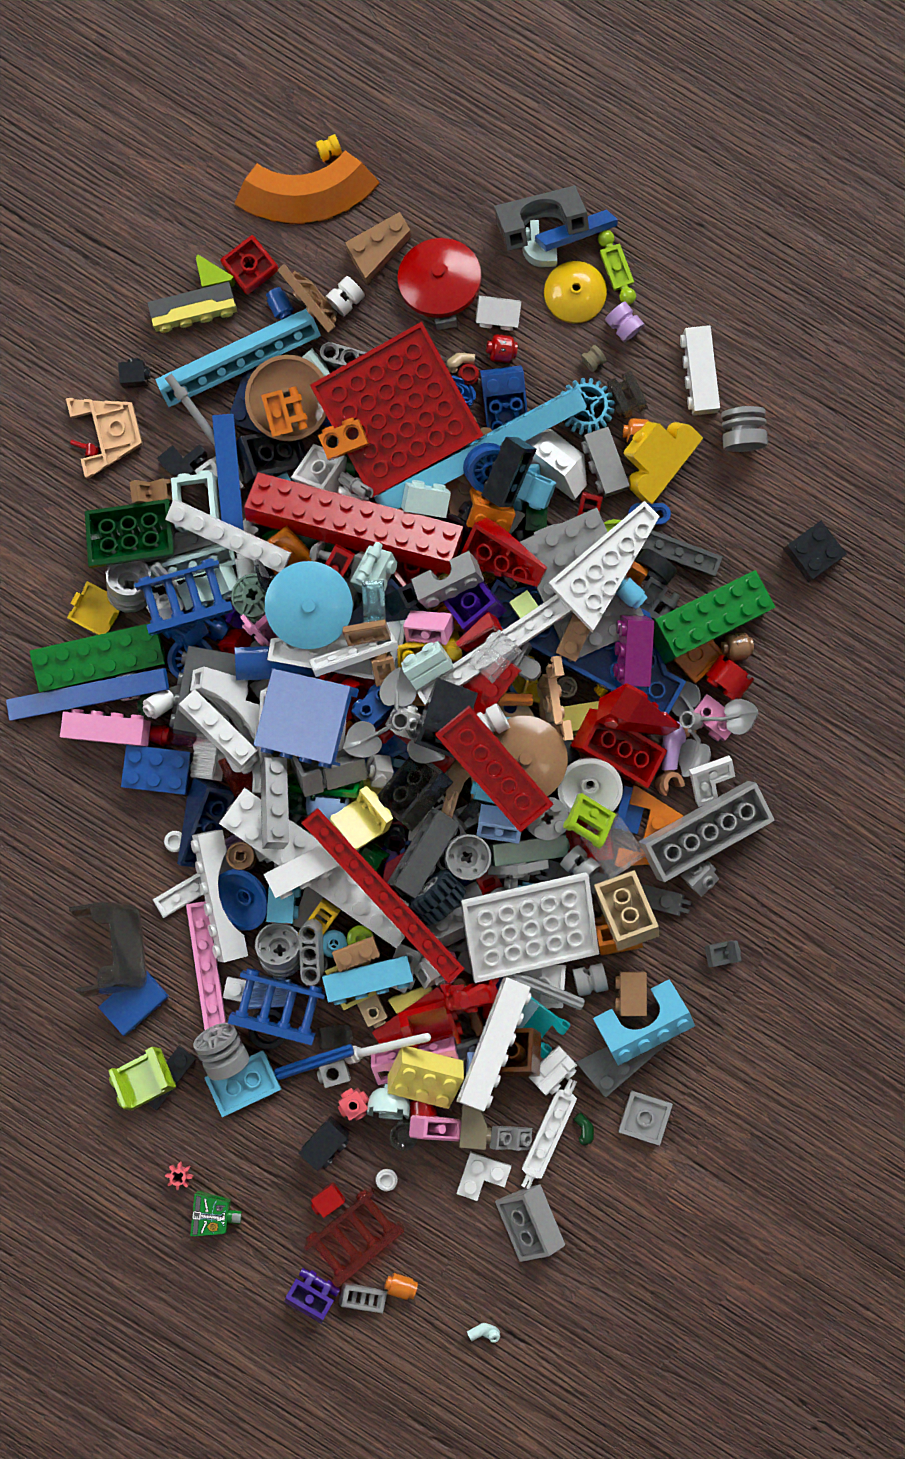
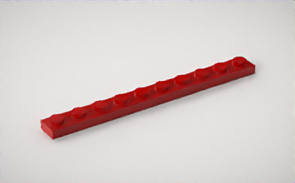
M318 808L301 822L448 983L465 969Z

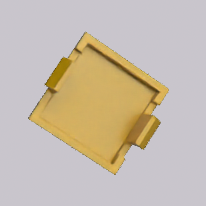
M87 581L82 593L76 592L70 603L74 607L67 618L98 635L108 633L120 611L110 604L107 598V591Z

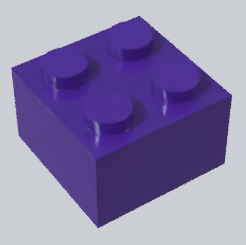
M484 581L477 584L474 588L459 593L456 597L443 601L466 632L486 613L490 612L499 618L507 611Z

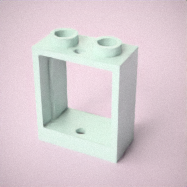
M205 470L199 471L196 475L184 473L179 474L178 477L171 478L172 498L181 502V486L208 482L209 515L221 520L217 476L211 471ZM175 524V528L180 532L189 531Z

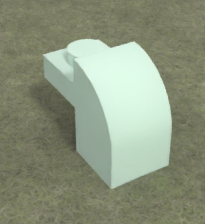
M530 220V228H526L528 246L522 247L526 260L537 267H556L557 248L546 252L535 242V235L539 234V220Z

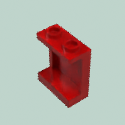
M444 1000L398 1013L400 1028L404 1038L424 1033L431 1035L430 1041L409 1047L419 1049L418 1046L455 1037L457 1044L461 1043L460 1035H463L461 1022L456 1023V1020H458L457 1011L449 1010Z

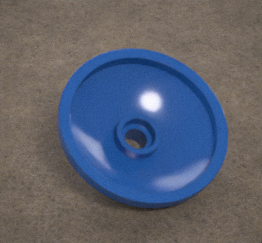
M230 869L220 874L218 877L219 898L229 921L239 930L257 928L265 921L268 906V896L261 882L251 873L244 870Z

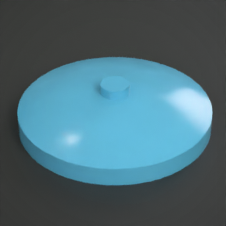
M303 561L284 568L271 581L265 596V614L273 632L287 644L301 649L321 648L334 642L343 633V627L348 626L352 615V596L347 583L337 571L319 562Z

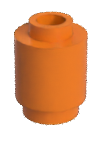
M393 1273L392 1277H387L384 1289L388 1290V1295L408 1300V1298L413 1300L418 1282L413 1281V1278Z

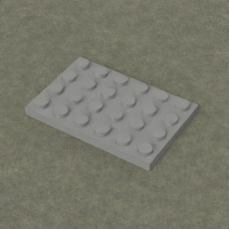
M597 508L520 541L526 549L547 567L541 583L537 587L543 603L556 595L548 586V583L607 533ZM615 594L593 633L589 631L578 658L618 641L619 634L616 633V622L620 620V615L644 616L640 606L635 610ZM573 612L553 624L560 641Z

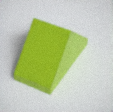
M197 255L196 261L202 288L229 282L231 287L235 285L236 282L232 275Z

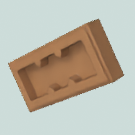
M385 619L343 627V635L348 646L391 639V633Z

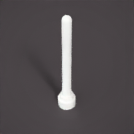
M424 1033L365 1048L353 1046L354 1055L345 1058V1061L348 1064L358 1063L365 1056L428 1042L431 1039V1035Z

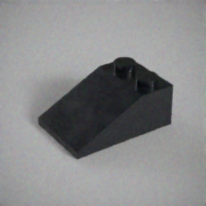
M264 433L241 436L236 441L238 465L244 484L254 483L258 472L274 477L286 472H293L306 456L301 439L281 441L271 438Z

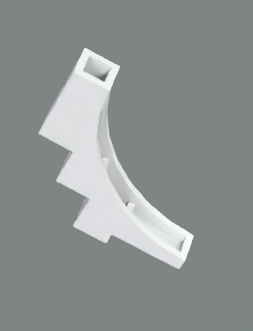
M207 667L193 670L190 691L192 692L195 689L201 696L221 708L230 717L240 734L257 749V762L253 765L254 769L252 770V793L256 796H261L260 764L265 757L272 756L269 753L261 752V747L254 746L259 725L260 705L246 701L248 680L236 681V676Z

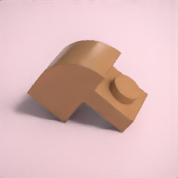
M162 478L152 482L134 480L130 482L132 503L169 499L171 504L173 501L171 479Z

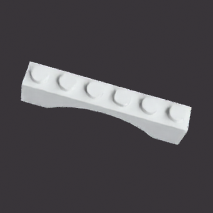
M213 830L192 835L191 848L197 857L195 868L201 877L200 891L205 896L206 901L204 911L206 916H209L210 921L208 931L210 936L213 937L215 945L212 947L213 955L220 962L247 957L248 952L244 935L229 921L219 898V870L227 852L223 830Z

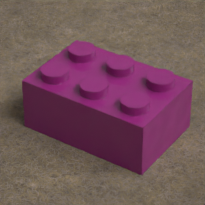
M620 615V620L616 622V633L619 634V642L615 643V655H618V662L614 664V677H617V680L623 685L628 683L632 686L650 687L654 620L647 616Z

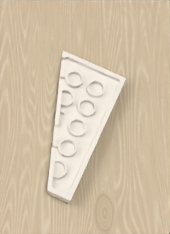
M645 501L548 583V586L592 633L659 519V515Z
M406 620L387 622L388 628L398 646L403 644L405 635L403 624H405ZM343 633L334 642L316 649H301L287 644L280 638H272L270 640L267 660L311 668L309 660L349 646ZM397 649L390 651L394 659L395 669L399 667L397 663ZM369 659L332 671L374 680Z

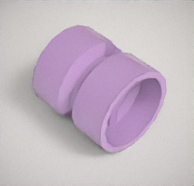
M626 302L618 305L605 318V321L612 329H617L616 334L623 342L631 339L644 326V323L637 315H632L633 310Z

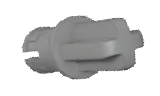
M342 472L338 478L339 483L347 487L350 493L357 494L365 501L372 498L373 489L365 485L360 478H354L349 473Z

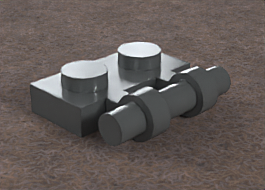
M650 577L643 588L647 598L640 605V608L649 612L651 618L655 620L675 610L680 596L673 592L670 598L666 597L664 594L668 587ZM662 602L665 606L658 614L654 610L658 603Z

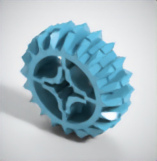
M581 378L580 385L576 380L573 381V387H578L585 403L590 404L589 410L584 409L567 418L568 420L565 423V427L573 425L572 432L579 428L580 435L583 434L584 429H587L588 434L592 432V428L595 431L600 430L599 425L605 428L607 426L605 421L610 422L612 419L608 414H614V409L611 406L615 402L608 400L612 397V393L605 394L608 387L599 388L600 381L596 385L592 384L593 378H590L588 383H585V379ZM567 385V386H566V390L568 391V390L572 389L573 387L570 386V385ZM584 391L592 392L597 396L588 397ZM602 403L603 413L596 419L593 409ZM582 415L590 422L580 421L574 416Z

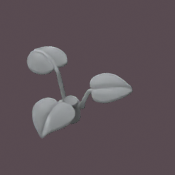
M401 667L388 674L382 682L379 691L382 703L386 706L394 705L396 714L390 718V725L375 732V727L371 723L365 721L357 722L348 730L343 745L344 751L352 756L360 758L371 757L382 748V741L378 737L380 734L391 728L394 731L405 729L412 739L407 745V752L412 760L417 763H430L445 758L444 754L414 743L413 734L410 726H408L410 722L409 717L406 713L401 712L399 706H409L415 700L416 689Z
M686 681L672 707L674 714L680 717L681 726L687 728L688 733H691L696 741L687 739L681 746L678 762L682 776L689 777L690 769L707 764L710 761V747L707 744H700L701 739L694 732V730L702 726L703 721H727L726 725L731 733L737 735L745 734L753 727L758 716L757 707L747 700L735 699L725 705L724 712L726 717H703L699 713H695L693 709L700 703V690L695 684Z

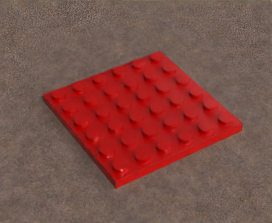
M422 322L310 384L311 389L334 428L342 426V421L349 418L360 420L370 445L348 453V456L362 482L373 489L372 498L484 436ZM356 428L348 431V438L350 440L356 439L359 435Z

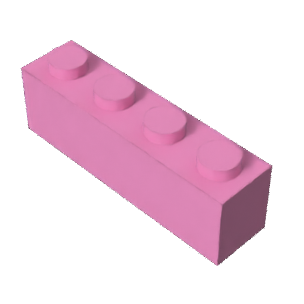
M71 709V712H63L60 731L61 738L148 747L151 721L144 720V716L131 715V718H124V714L111 713V716H103L104 712L91 711V714H84V710Z

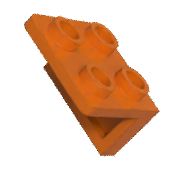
M471 487L470 495L473 505L466 522L467 527L473 528L474 523L487 517L509 532L516 515L514 507H499L481 495L482 492Z

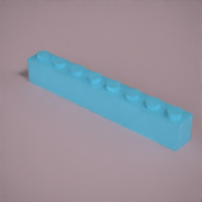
M304 309L155 380L168 407H171L181 402V400L178 401L173 394L175 393L165 380L171 373L180 386L185 387L190 398L252 369L272 357L279 356L320 337L321 334L314 318Z

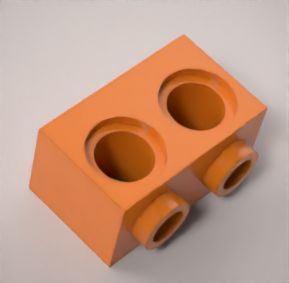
M354 418L342 421V426L327 427L322 430V434L318 435L329 461L370 445L360 420H354ZM352 428H356L359 432L358 437L354 440L348 438V431ZM336 436L339 443L335 448H330L328 440Z

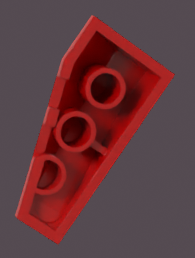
M487 517L474 523L461 552L463 554L469 551L476 558L481 572L487 571L494 573L495 576L513 578L514 581L536 587L540 585L547 570V567L508 531Z
M628 683L599 698L596 721L608 728L664 736L680 728V724L667 712H661L658 709L656 702H650L647 699L648 695Z

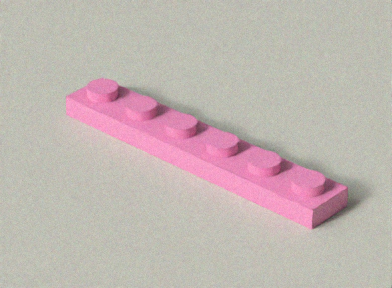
M206 901L186 904L204 1029L206 1030L214 1025L226 1023L217 958L214 957L212 947L215 945L213 937L210 936L208 931L210 921L209 916H206L204 911V904H206Z

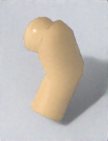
M456 353L446 362L448 371L456 373L458 366L461 364L474 365L475 354Z

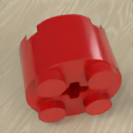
M720 654L706 672L707 679L705 681L714 688L720 686L724 689L722 694L730 700L740 699L755 679L753 677L746 678L748 676L746 671L731 660L723 661L722 659L725 656Z

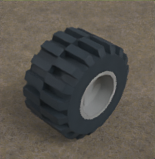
M445 869L426 880L424 890L420 895H417L416 899L411 897L408 907L426 926H430L444 919L459 905L466 893V888L449 869Z

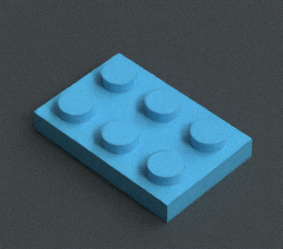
M264 1050L249 1056V1062L244 1069L230 1078L212 1080L208 1076L205 1077L222 1117L282 1089Z

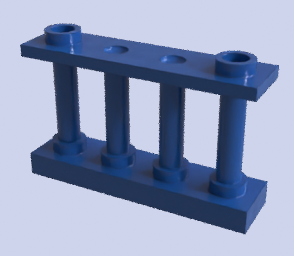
M213 558L201 561V565L152 579L150 576L138 579V583H134L137 591L142 589L144 591L152 619L150 621L151 624L146 625L150 636L233 613L231 601L226 602L222 598L214 569L220 567L218 560L214 561ZM202 572L207 574L215 601L213 606L205 608L204 605L202 606L193 576ZM181 578L186 580L194 607L192 609L193 612L184 614L180 609L172 582ZM163 583L173 613L171 615L172 618L163 620L159 615L151 588Z
M247 968V971L243 970L240 973V977L247 980L239 1010L230 1014L228 1024L312 1045L316 1033L311 1032L310 1026L317 999H324L326 996V992L322 991L323 988L317 985L306 987L260 975V971ZM255 981L268 984L261 1012L257 1018L248 1016L249 1013L247 1012ZM276 987L288 990L281 1021H278V1023L270 1022V1018H268ZM297 992L310 995L302 1026H299V1029L290 1027L291 1024L289 1023Z

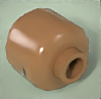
M745 632L728 634L724 642H721V652L726 654L727 659L731 661L746 660L754 652L753 639Z

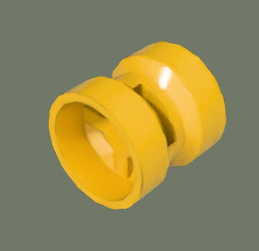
M335 134L329 136L325 141L319 140L315 142L323 162L329 160L331 156L342 154Z

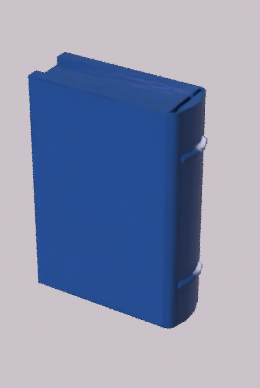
M141 968L98 1008L123 1036H127L153 1011L161 1006L169 998V995L145 968Z

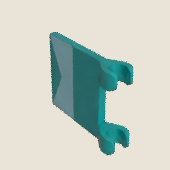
M533 997L530 998L528 1005H524L521 1013L524 1016L519 1026L516 1025V1028L536 1029L541 1033V1039L552 1025L561 1035H564L570 1027L568 1021L557 1017ZM541 1042L540 1057L545 1059L552 1051V1047Z

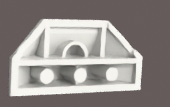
M552 429L545 430L526 440L525 442L537 449L531 464H540L541 475L555 481L558 489L575 500L587 486L584 454Z

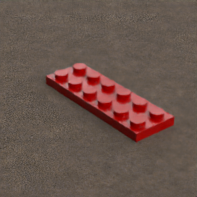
M470 706L466 707L435 733L437 738L519 832L523 831L554 805Z

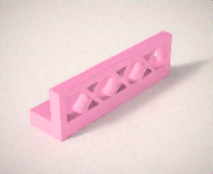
M455 1037L418 1046L420 1050L460 1060L457 1054ZM400 1048L371 1055V1069L378 1085L388 1083V1075L381 1077L379 1072L390 1071Z

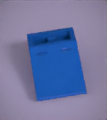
M521 365L480 370L487 428L495 430L528 412L524 371Z

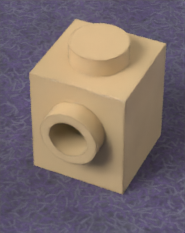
M378 994L357 1004L368 1027L373 1025L374 1028H377L386 1023L385 1019L388 1018V1014Z

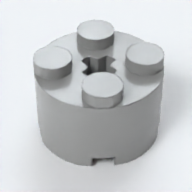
M549 795L548 797L554 805L544 812L549 815L547 821L541 820L544 817L543 813L526 827L532 835L542 840H553L567 830L563 828V824L569 816L567 808L560 800Z

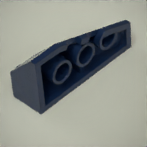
M194 777L187 796L177 861L179 866L195 867L197 857L191 848L192 835L213 830H223L222 825L219 823L227 813V808L240 795V791L213 780Z

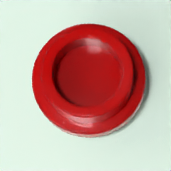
M465 364L459 369L458 377L465 380V385H472L479 378V370L473 364Z

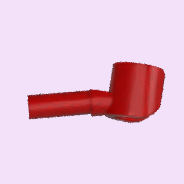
M75 440L70 441L71 445L86 449L85 456L98 455V447L91 443L83 444Z

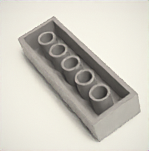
M746 781L638 841L656 878L666 882L775 820L757 783Z

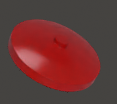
M434 238L417 244L404 256L398 269V286L403 300L412 310L427 317L444 318L460 313L475 300L481 287L482 275L477 257L466 245L449 238Z

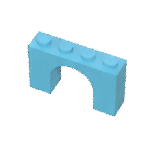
M670 979L651 988L656 1003L660 1008L659 1016L651 1025L638 1030L625 1028L619 1022L613 1009L593 1018L618 1066L695 1026L690 1012Z

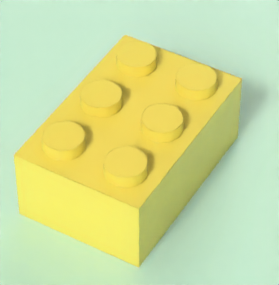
M409 1046L400 1048L388 1073V1094L449 1109L464 1080L463 1061Z

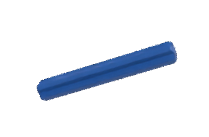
M349 1044L279 1067L274 1070L276 1079L281 1080L354 1055V1049Z

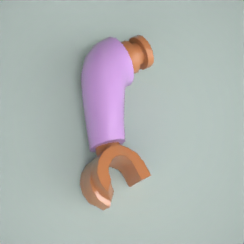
M681 724L680 728L666 736L663 735L662 747L667 750L662 760V770L664 772L658 774L655 780V787L663 796H666L669 791L668 782L670 778L673 779L675 787L685 786L682 776L676 773L675 770L678 766L681 746L686 742V738L692 734L688 733V729L682 727Z

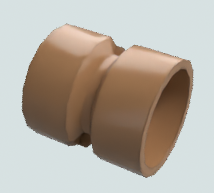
M234 843L227 850L226 859L232 868L248 872L257 865L258 857L252 846L247 843Z

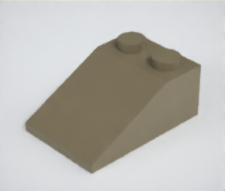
M463 1104L459 1148L486 1150V1144L491 1142V1128H487L484 1113Z

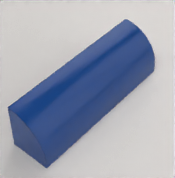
M269 646L235 647L236 681L270 679L272 669L315 677L312 668L268 661Z

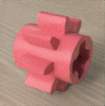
M179 1162L176 1168L174 1165H170L169 1168L172 1172L165 1175V1177L170 1178L168 1186L173 1184L176 1186V1190H179L182 1184L188 1187L189 1183L186 1180L193 1178V1175L188 1172L190 1166L185 1168L182 1166V1162ZM180 1172L183 1173L182 1179L179 1178L177 1180L175 1178Z

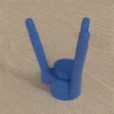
M220 616L215 617L218 621H203L210 626L208 631L211 632L205 636L214 641L217 639L221 641L230 629L226 620Z

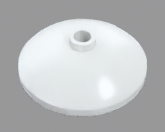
M583 758L568 765L565 776L558 786L559 799L569 813L577 794L580 793L613 812L620 803L623 792L622 780L616 769L609 763L597 758ZM592 781L594 785L589 786L586 783Z

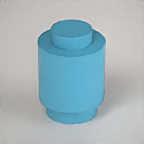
M630 577L627 580L623 579L615 593L623 602L635 610L647 598L644 594L645 591Z

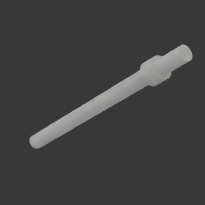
M171 373L165 380L175 393L173 394L178 401H182L215 446L213 429L188 397L185 387H181ZM238 465L239 480L240 482H243L242 474Z

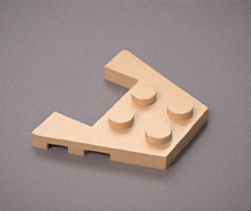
M66 399L72 419L89 414L93 415L102 454L81 459L86 479L91 478L143 445L132 402Z
M553 656L551 658L553 663L548 664L546 667L547 674H542L537 683L538 697H540V703L538 704L540 719L552 725L558 731L562 740H573L571 720L563 721L565 711L563 706L560 705L559 698L562 692L560 685L557 684V678L564 675L561 656Z

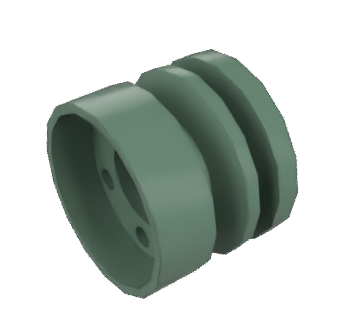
M253 573L243 576L232 589V605L238 613L244 614L253 624L265 615L266 592L260 586L257 574Z

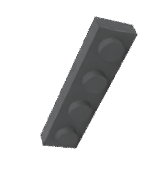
M653 530L641 550L645 548L651 549L669 561L712 577L716 576L723 556Z

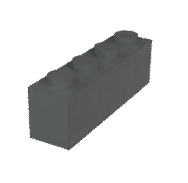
M431 808L387 883L405 895L416 899L417 895H420L424 890V883L427 878L434 873L437 861L445 854L447 844L457 834V827L460 823L442 811Z

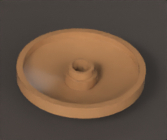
M279 355L264 361L254 370L246 386L245 404L250 419L260 431L277 440L296 441L310 436L323 424L327 417L310 387V384L323 378L324 375L312 362L295 355ZM297 386L298 393L302 396L301 405L303 412L307 415L306 423L308 428L299 430L298 423L296 422L291 424L293 432L272 437L261 395L282 390L284 398L290 397L288 388ZM293 404L286 405L289 417L294 416Z
M516 716L507 719L510 728L500 734L495 731L494 735L547 796L550 795L560 785L567 770L568 756L562 737L552 725L536 717Z

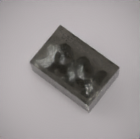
M409 756L377 796L384 808L386 807L390 810L392 817L412 832L453 781L431 762L417 763Z

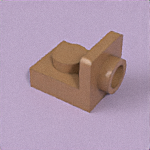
M390 652L369 659L376 687L381 686L388 674L395 670L394 659Z

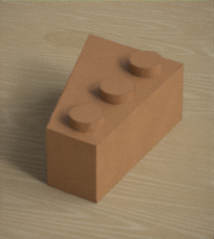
M399 212L345 242L346 251L366 285L371 282V279L384 268V265L391 257H394L411 238L410 228Z

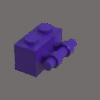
M302 1268L299 1276L306 1279L303 1283L295 1279L285 1297L284 1303L322 1324L334 1301L327 1297L328 1293L336 1297L340 1289L334 1286V1283L330 1280L325 1281L318 1277L317 1273L313 1270L308 1271ZM313 1283L316 1286L322 1288L323 1290L320 1293L319 1291L310 1287V1285Z

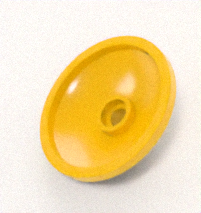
M570 261L556 267L549 274L544 287L545 302L551 313L558 319L573 324L593 319L602 310L607 295L606 283L601 273L592 265L581 261ZM578 285L580 290L575 291L572 287Z

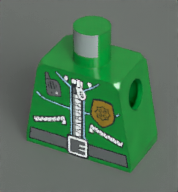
M197 1191L194 1195L190 1236L225 1234L228 1231L229 1223L241 1224L242 1211L230 1210L231 1200L228 1198Z

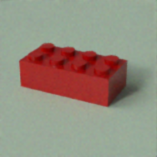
M589 708L571 747L589 758H597L609 763L622 778L632 784L649 788L667 750L638 732L615 730L606 727L604 724L596 721L598 709Z

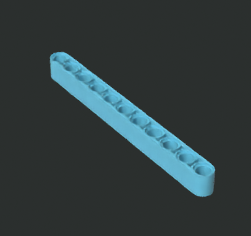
M578 387L572 388L485 434L480 439L373 498L377 504L399 509L401 508L406 482L412 483V480L425 482L427 486H433V483L444 485L464 474V460L474 447L483 443H495L501 446L505 437H519L526 441L579 413L587 405Z

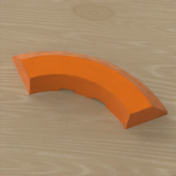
M346 150L327 167L303 175L276 173L257 163L245 178L234 204L247 213L269 219L271 222L278 221L297 225L305 224L306 222H321L331 219L333 216L344 211H349L351 207L368 197L380 182L361 161Z

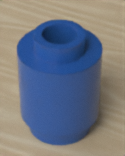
M278 287L266 294L268 298L267 303L276 319L282 320L292 315L294 308L285 291Z

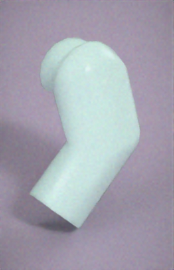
M481 1323L467 1331L471 1341L481 1336L490 1339V1342H497L500 1339L499 1329L488 1323Z

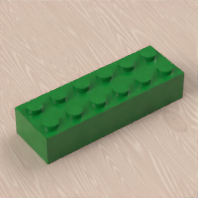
M754 570L654 620L653 643L664 664H667L774 609L775 605L757 571Z
M148 624L30 650L39 692H44L167 664L161 634L150 636L146 626Z

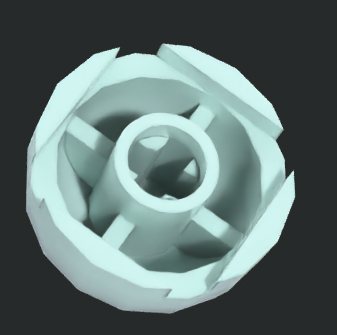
M385 1084L384 1088L376 1089L369 1097L367 1114L373 1116V1112L379 1113V1118L403 1120L404 1115L408 1119L410 1101L408 1098L388 1094V1084Z

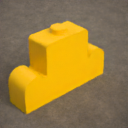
M646 422L641 430L634 434L633 440L624 450V455L639 469L638 472H633L628 478L629 489L641 501L653 504L703 437L688 424L673 422L666 430L661 424Z

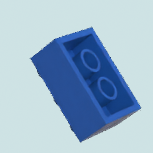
M126 745L121 787L188 795L191 777L190 764L193 761V753Z

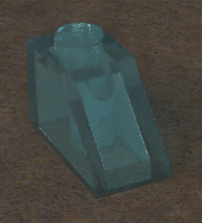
M384 580L362 581L364 623L386 620Z

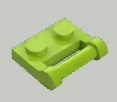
M580 793L576 796L570 814L563 824V828L576 832L592 842L593 846L600 849L606 841L616 814L583 793ZM579 818L599 831L598 835L576 823L577 819Z

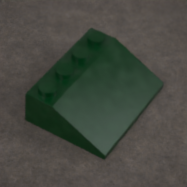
M169 499L85 511L88 567L95 568L174 556L175 524L165 520L171 506Z

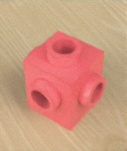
M350 1088L341 1094L342 1098L339 1100L340 1106H338V1109L344 1118L348 1117L349 1120L355 1118L357 1121L367 1115L366 1110H368L369 1098L364 1091L361 1092L359 1088L355 1090ZM355 1102L357 1108L351 1109L349 1104Z

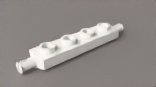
M569 1078L565 1089H558L555 1092L524 1161L522 1170L526 1173V1176L521 1186H526L527 1189L530 1188L534 1178H542L577 1098L572 1094L577 1083L575 1080Z

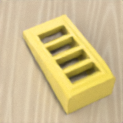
M422 986L393 996L388 1001L395 1012L400 1013L432 991L433 987L424 989Z

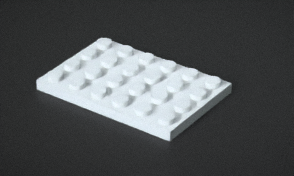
M586 872L461 901L472 977L475 983L599 954L589 875Z

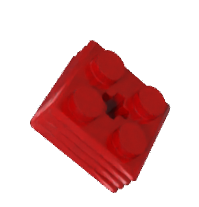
M254 235L248 237L220 260L223 267L234 277L235 282L246 295L250 294L278 272V265ZM247 262H249L250 264L253 263V267H252V268H249V267L247 268L246 263H247Z

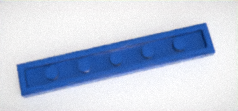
M234 414L212 415L221 520L244 531Z

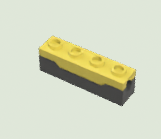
M229 282L147 302L153 327L156 332L160 331L161 333L169 332L172 328L178 326L186 328L198 321L202 323L210 322L214 317L218 316L222 318L230 317L234 312H237Z

